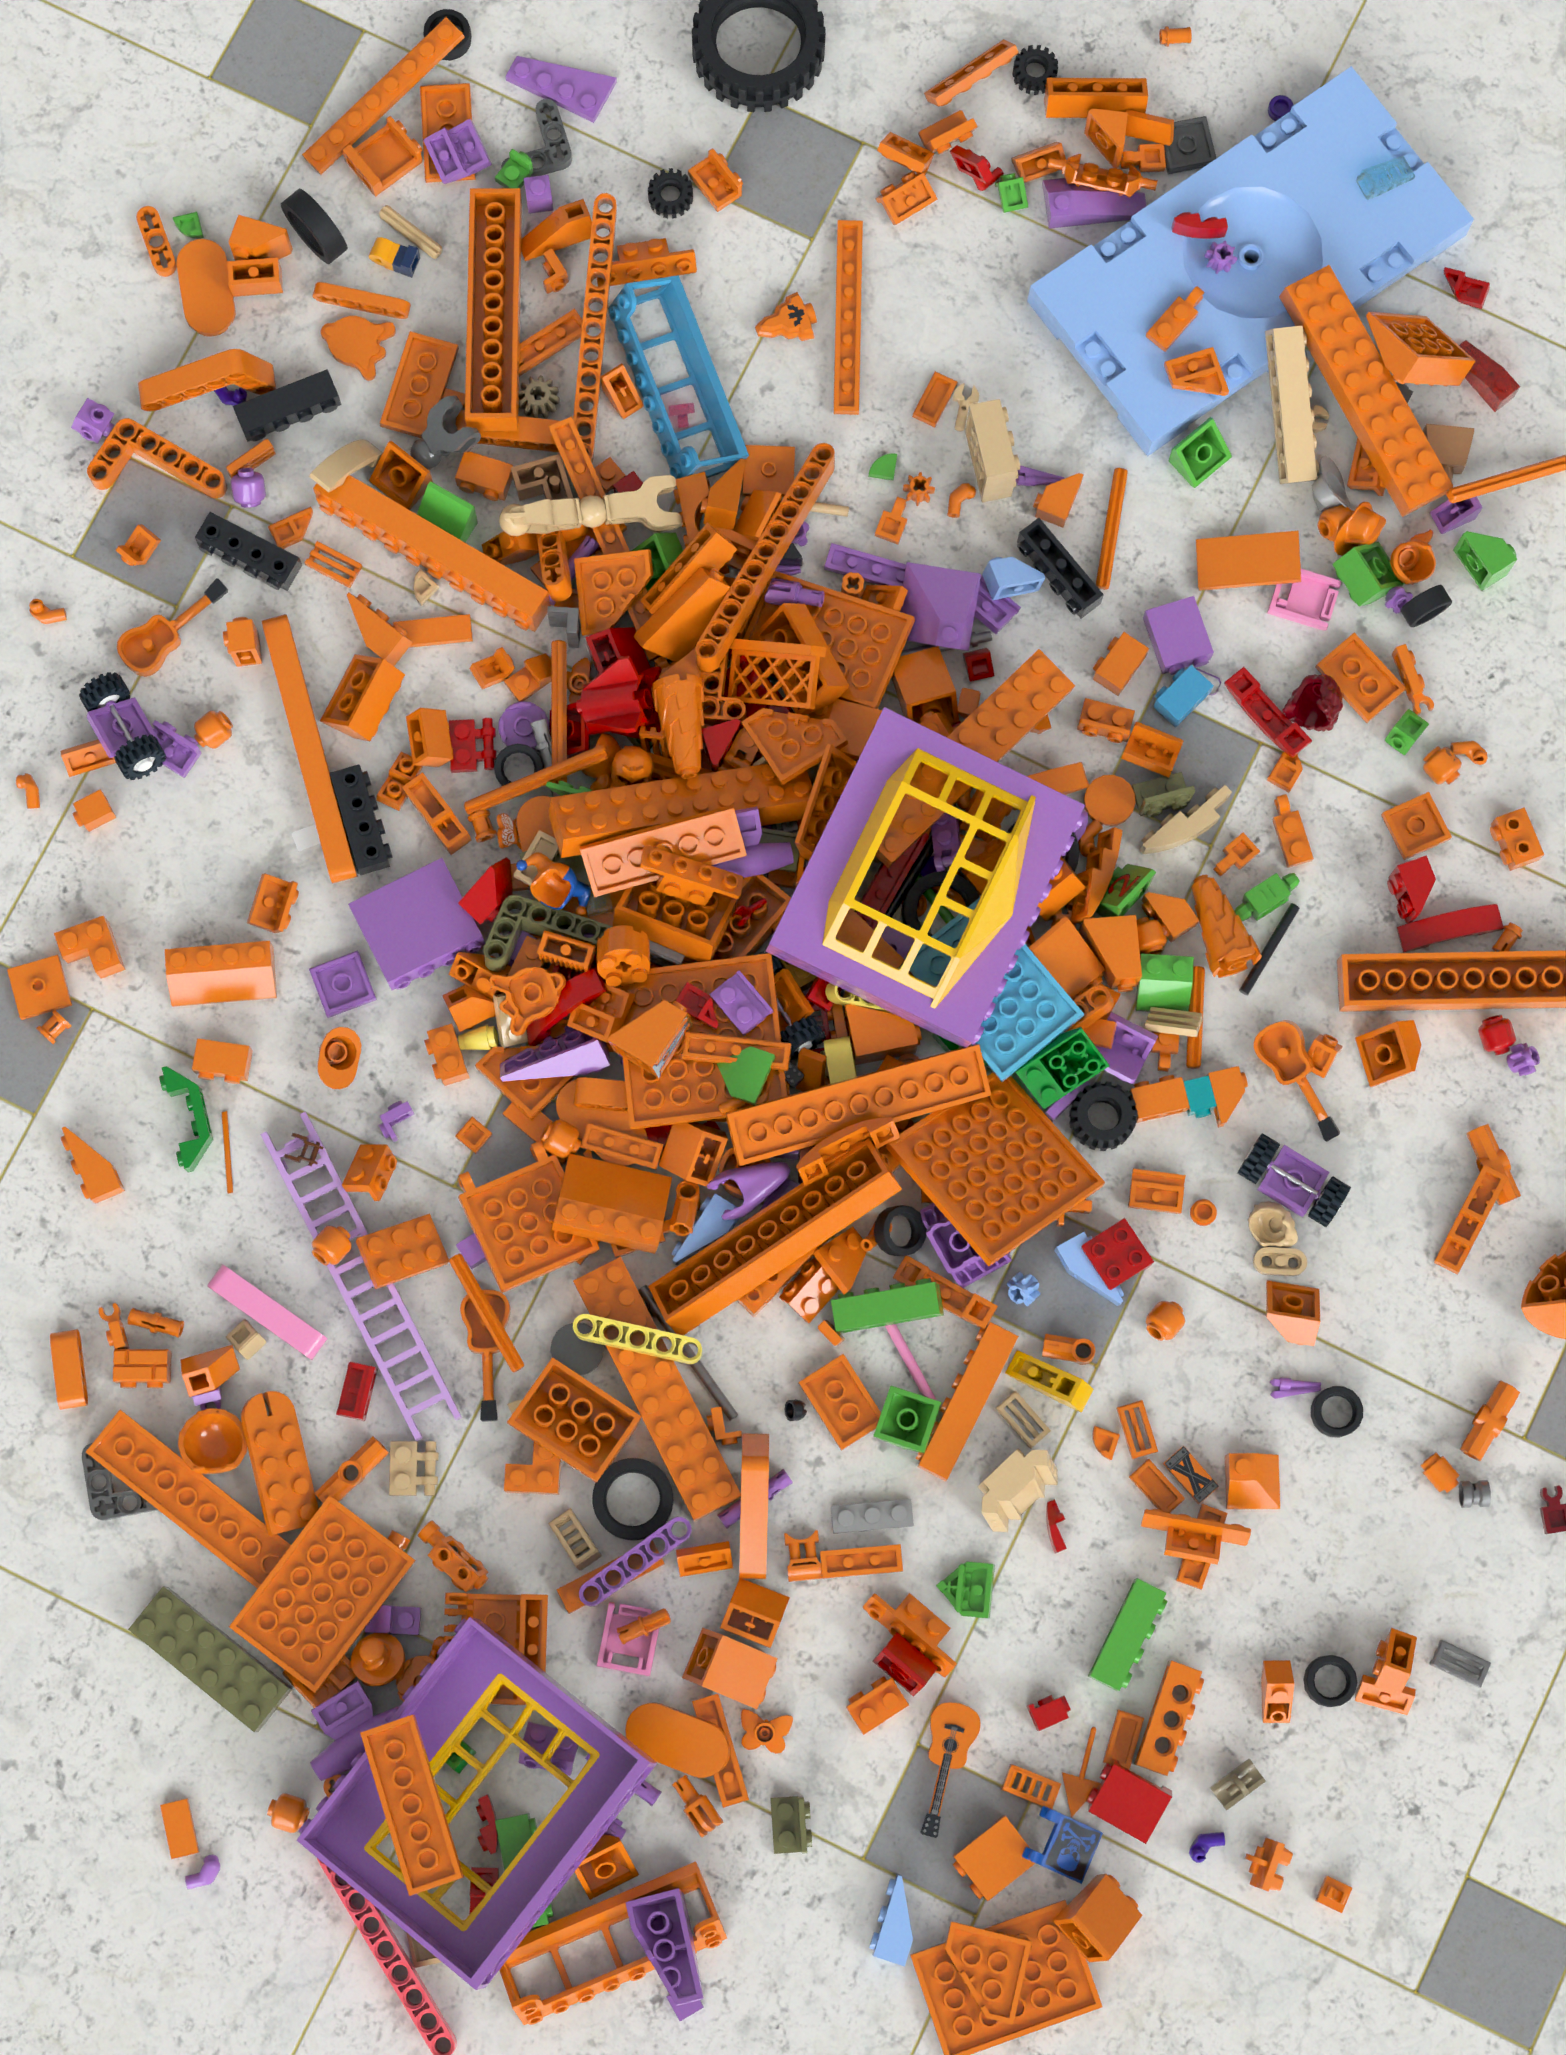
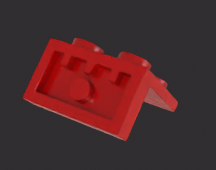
M1125 1218L1081 1246V1249L1109 1290L1114 1289L1154 1263Z

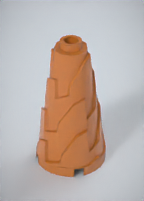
M674 674L660 678L652 684V697L655 710L659 715L661 730L665 733L670 757H672L675 771L683 779H692L701 770V750H703L702 726H704L702 704L704 703L703 680L699 676L686 674L687 680H680V675Z
M1201 875L1193 880L1194 884L1191 886L1196 904L1194 907L1203 931L1201 934L1207 951L1205 955L1212 975L1214 977L1218 975V978L1242 972L1248 969L1246 963L1249 960L1255 965L1262 957L1260 950L1252 935L1248 934L1239 915H1236L1226 894L1223 895L1214 877Z

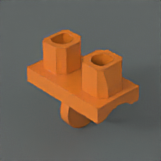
M1265 1838L1263 1847L1257 1846L1254 1856L1246 1853L1245 1859L1252 1861L1249 1872L1253 1873L1250 1885L1268 1892L1269 1889L1281 1890L1284 1879L1283 1876L1275 1874L1278 1863L1288 1866L1293 1856V1853L1284 1847L1285 1844Z

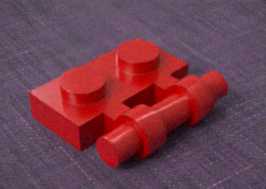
M483 718V728L475 729L474 719L449 720V734L453 748V759L450 760L451 773L477 772V762L484 761L485 770H494V760L497 758V751L494 750L493 738L496 737V729L493 727L492 718ZM476 739H483V751H476Z

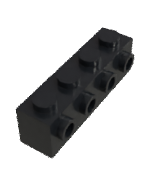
M326 369L234 405L233 409L248 442L251 440L259 441L265 438L266 434L274 431H284L294 423L307 422L322 412H333L337 409V406L342 404L329 371Z
M209 512L195 536L198 548L202 552L210 556L214 553L222 557V562L231 567L237 565L243 568V572L252 578L261 577L266 580L265 583L276 590L282 588L288 591L302 567L298 556L212 512Z
M1037 518L1019 532L1017 539L1019 551L1025 557H1030L1034 562L1033 566L1036 570L1044 573L1045 577L1050 581L1049 585L1052 591L1065 599L1066 607L1073 615L1077 614L1082 619L1101 604L1104 594L1040 518Z
M358 764L330 772L360 876L390 867L388 859L393 858L389 843L383 844L381 835L386 833L382 819L376 820L374 811L379 809L375 795L369 796L367 787L371 786L368 771L362 772L361 766Z

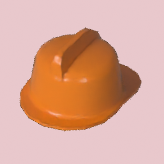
M1369 502L1360 503L1337 532L1334 540V550L1337 555L1343 556L1358 545L1373 544L1386 524V519L1374 512Z
M348 1027L332 1029L326 1034L319 1047L317 1071L322 1082L332 1089L340 1090L348 1087L356 1076L362 1045L359 1036Z

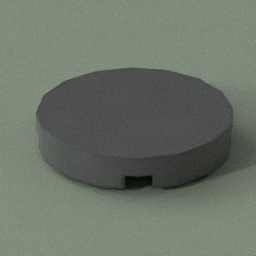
M573 1323L563 1326L556 1332L551 1342L550 1352L553 1358L581 1376L589 1374L598 1367L603 1358L604 1346L579 1339L575 1335ZM579 1323L578 1331L582 1334L591 1332L593 1328L585 1323Z

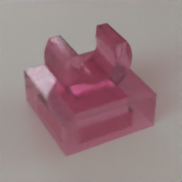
M694 403L668 406L669 416L677 415L678 428L689 427L687 414L695 413Z

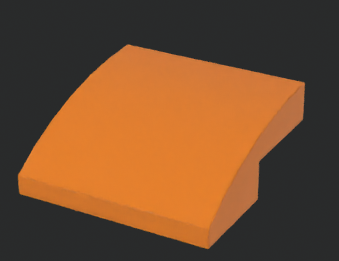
M603 981L607 991L589 1005L581 1004L573 1010L567 1026L609 1043L608 1038L610 1035L618 1031L625 1021L636 994L619 987L609 986Z
M345 1655L316 1693L286 1670L282 1673L313 1708L345 1689L356 1678L351 1667V1661Z

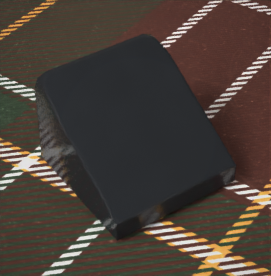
M794 543L790 544L779 565H803V558Z

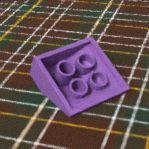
M907 562L903 587L908 592L900 612L915 618L907 641L969 651L981 574Z

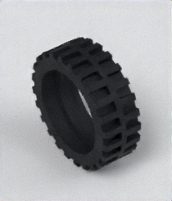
M700 0L698 4L699 13L695 12L693 17V63H696L698 77H704L705 88L708 91L714 88L718 100L723 102L727 98L731 102V107L738 109L739 104L747 106V112H755V107H764V112H770L773 105L779 104L781 109L787 107L788 100L792 97L798 101L803 97L804 87L808 90L813 87L814 76L819 77L822 62H824L826 36L824 16L822 11L818 12L817 0ZM749 8H768L778 11L787 16L798 27L801 45L797 58L784 69L771 74L752 75L740 72L729 66L719 55L716 39L721 24L731 15Z

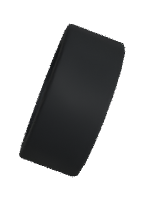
M442 9L428 17L424 24L423 35L425 38L446 17L453 24L459 26L465 38L442 59L451 61L467 53L471 45V29L468 20L462 13L453 9Z
M1437 585L1412 598L1402 606L1400 611L1409 626L1413 628L1445 611L1452 604V600L1442 585Z
M517 743L509 745L500 751L495 759L494 772L501 786L511 783L505 776L503 768L506 759L512 754L523 753L529 756L534 764V773L544 769L542 759L536 750L528 745Z
M900 1205L886 1208L878 1215L875 1221L874 1236L876 1243L888 1255L907 1256L914 1254L922 1247L926 1240L927 1228L922 1221L921 1213L913 1207ZM898 1215L906 1217L911 1227V1237L905 1246L895 1245L890 1237V1223L893 1217Z
M1332 1386L1324 1389L1314 1398L1311 1405V1419L1314 1426L1322 1434L1328 1437L1340 1438L1353 1433L1360 1426L1363 1419V1405L1353 1390L1344 1386ZM1333 1396L1345 1398L1352 1407L1350 1422L1340 1428L1328 1425L1323 1420L1321 1414L1323 1403Z
M1335 1655L1321 1656L1313 1660L1306 1668L1303 1678L1304 1688L1310 1699L1318 1705L1325 1707L1341 1706L1350 1701L1356 1692L1358 1683L1356 1672L1352 1665L1344 1658ZM1325 1665L1337 1666L1345 1674V1689L1336 1697L1323 1696L1315 1687V1675Z

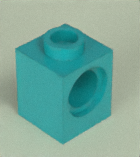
M1209 1076L1183 1081L1190 1106L1187 1110L1188 1116L1195 1115L1196 1118H1202L1211 1115V1111L1217 1105Z

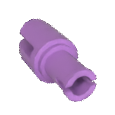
M773 578L764 599L765 602L775 605L796 603L821 608L825 594L824 591L804 589L800 582Z

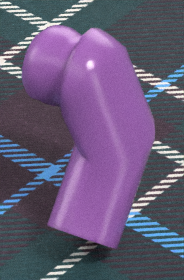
M211 1854L204 1858V1865L199 1873L185 1876L187 1889L209 1885L214 1882L220 1871V1863L216 1855Z

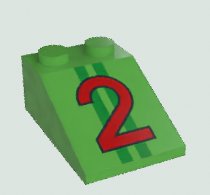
M1126 864L1122 869L1118 866L1113 872L1111 881L1096 912L1101 917L1124 916L1148 890L1156 872L1151 868Z

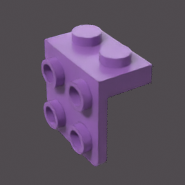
M1111 1012L1108 1020L1117 1023L1112 1048L1096 1047L1110 1065L1104 1070L1113 1074L1121 1081L1133 1084L1158 1035Z

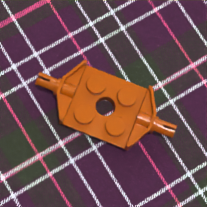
M1076 154L1065 160L1051 157L1049 159L1048 168L1062 170L1067 184H1076L1077 187L1085 185L1099 191L1119 193L1118 196L1126 195L1129 198L1137 190L1140 191V188L1156 190L1158 180L1143 178L1133 165H1130L1129 172L1126 174L1117 168L1107 170L1099 168L1094 163L1080 164L1081 154Z

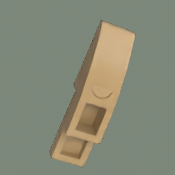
M1226 785L1220 790L1215 787L1206 795L1205 799L1207 801L1201 807L1196 804L1187 812L1188 818L1181 811L1175 816L1172 813L1169 814L1160 823L1163 827L1156 833L1153 830L1150 831L1141 840L1144 843L1140 849L1141 853L1151 854L1170 850L1205 833L1218 822L1220 815L1215 810L1229 799L1232 791Z

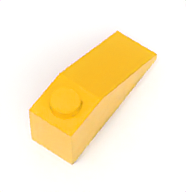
M1018 1350L1005 1372L1006 1375L1081 1413L1094 1390L1083 1379Z

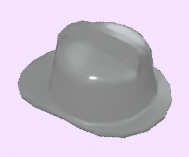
M1321 457L1322 473L1312 485L1313 499L1318 510L1323 512L1338 505L1349 507L1350 502L1346 495L1344 482L1338 467L1329 457Z

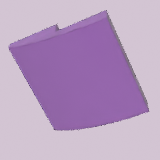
M471 119L450 130L443 128L423 139L443 184L468 177L492 165Z

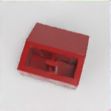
M634 627L609 628L585 637L587 649L598 675L619 657L630 655L638 673L650 668L643 648L633 637L636 633Z
M1427 855L1397 865L1388 877V889L1391 895L1396 896L1398 914L1401 919H1405L1406 924L1413 922L1421 913L1436 881Z

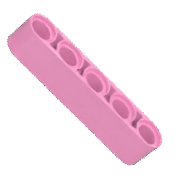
M223 1264L207 1285L214 1292L311 1360H313L328 1339Z

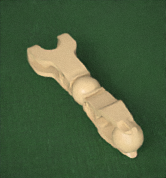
M671 475L649 477L637 491L604 495L602 499L598 496L589 495L583 497L580 501L579 498L544 499L525 505L511 504L506 506L499 515L501 529L511 536H520L525 533L548 534L554 531L580 528L581 524L586 527L595 528L604 522L605 525L639 522L652 532L675 530L683 525L682 517L679 513L665 512L657 504L658 496L671 493L677 485L676 478Z

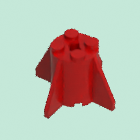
M630 655L622 656L589 683L584 684L581 699L576 701V708L578 713L583 715L589 735L611 732L640 739L639 732L641 726H646L647 731H650L651 727H655L657 732H660L661 725L658 712L655 710L651 687L653 688L652 684L658 680L662 671L661 667H652L638 673Z

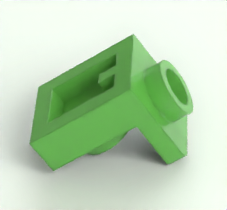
M511 149L509 152L510 158L495 176V181L504 188L521 189L524 185V178L530 177L533 174L532 160L524 152L520 151L518 153Z
M1015 173L1000 176L1001 181L995 182V187H998L1002 212L1006 213L1028 208L1023 177H1016Z
M1408 709L1390 731L1385 742L1401 754L1406 755L1429 723Z

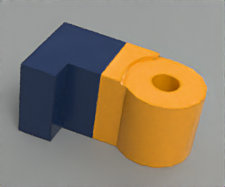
M377 237L369 254V259L378 265L384 266L386 269L412 278L419 263L420 254L417 247L411 245L406 247L386 238Z

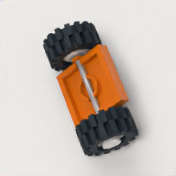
M772 955L781 1041L791 1043L790 1060L792 1061L798 1057L803 1047L809 1050L817 1048L816 1045L821 1044L822 1040L825 1039V1034L815 1018L810 1016L815 1011L790 971L784 969L778 958Z

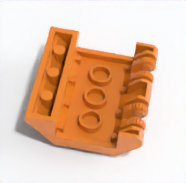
M445 1593V1604L458 1605V1609L445 1608L444 1615H461V1621L463 1619L468 1620L469 1617L480 1619L546 1673L548 1595ZM448 1624L444 1626V1632H454L457 1625ZM444 1636L443 1644L446 1641L450 1642L454 1636ZM502 1685L490 1704L526 1705V1702L505 1685Z

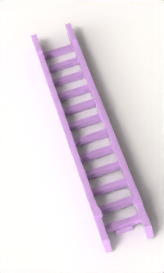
M306 1111L301 1113L300 1116L310 1134L306 1136L309 1142H314V1144L320 1142V1146L324 1147ZM267 1132L260 1134L313 1239L319 1234L317 1227L348 1211L357 1228L348 1232L350 1234L349 1240L360 1234L361 1236L368 1235L348 1192L342 1187V1181L325 1147L318 1150L321 1158L316 1160L318 1162L317 1165H307L289 1174L287 1171L288 1167L281 1158L285 1154H290L304 1147V1141L295 1138L285 1143V1148L277 1151ZM326 1165L333 1181L300 1197L293 1181ZM337 1188L345 1205L312 1221L305 1204ZM360 1255L337 1268L335 1265L328 1264L327 1267L415 1440L419 1441L423 1437L412 1416L444 1399L455 1420L461 1419L462 1416L394 1283L387 1285L393 1297L392 1299L360 1315L352 1298L374 1287L372 1280L348 1291L340 1274L363 1263L362 1256ZM397 1305L405 1322L372 1338L364 1321ZM409 1328L417 1345L384 1362L376 1345ZM421 1352L429 1369L396 1386L388 1368ZM433 1375L441 1393L408 1409L400 1392Z

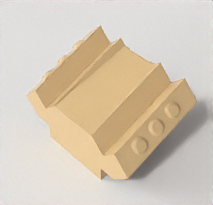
M1018 1448L978 1486L985 1494L982 1497V1514L993 1532H1008L1009 1519L1022 1520V1514L1036 1500L1045 1498V1485H1058V1469L1047 1450H1031L1025 1456Z

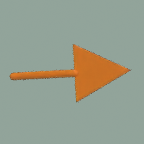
M1092 1727L1079 1777L1062 1772L1071 1818L1086 1802L1092 1788H1098L1101 1784L1084 1778L1096 1734L1095 1727Z

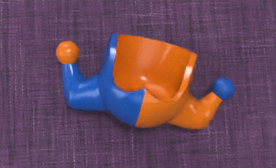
M539 852L532 854L525 860L517 861L516 867L520 871L525 870L527 866L531 865L537 868L538 873L530 886V890L539 902L549 908L560 910L565 907L572 897H577L579 906L575 913L583 917L586 915V906L591 895V889L588 885L577 880L574 871L568 865L553 862Z

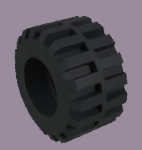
M1101 1081L1095 1082L1092 1086L1089 1084L1082 1092H1079L1069 1112L1070 1128H1073L1075 1138L1078 1137L1082 1145H1089V1149L1095 1150V1148H1099L1100 1151H1106L1109 1148L1111 1150L1115 1149L1127 1140L1136 1126L1138 1112L1135 1110V1100H1131V1094L1128 1091L1124 1092L1119 1084L1113 1086L1111 1085L1112 1082L1106 1081L1105 1084H1101ZM1107 1103L1116 1110L1118 1123L1113 1129L1100 1130L1091 1124L1088 1118V1110L1093 1104Z

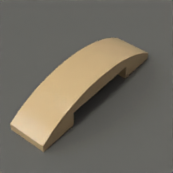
M360 439L353 441L327 457L310 473L309 477L327 492H330L343 485L346 477L366 465H369L371 468L376 466L383 452L368 440Z

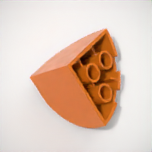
M1565 1251L1559 1256L1554 1254L1539 1267L1540 1272L1533 1281L1530 1280L1528 1282L1521 1303V1309L1526 1319L1534 1327L1548 1335L1561 1339H1566Z

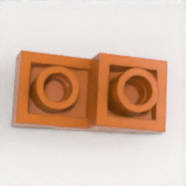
M400 752L389 770L388 778L377 794L376 801L400 811L408 797L402 787L418 776L423 766L413 765L412 756Z

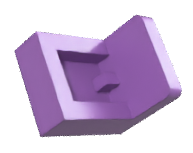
M398 1101L387 1108L388 1112L380 1115L383 1123L379 1124V1127L386 1139L391 1137L393 1142L398 1141L392 1126L414 1115L408 1101L404 1103Z

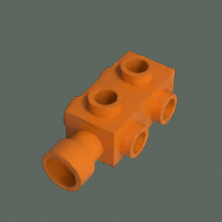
M433 1520L430 1521L419 1532L418 1537L425 1544L429 1543L433 1547L428 1554L433 1560V1565L450 1576L452 1583L458 1589L465 1592L474 1588L480 1589L488 1580L486 1576L488 1571L484 1568L482 1562L476 1560L465 1550L463 1544L456 1541L451 1535L445 1537L440 1532L441 1528ZM453 1546L457 1547L458 1553L452 1548ZM472 1564L477 1567V1571L472 1567Z

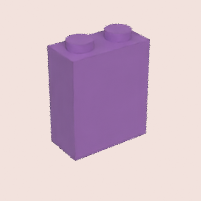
M1194 596L1145 610L1143 621L1162 674L1170 672V675H1174L1181 668L1185 670V667L1190 665L1201 667L1209 663L1214 651Z

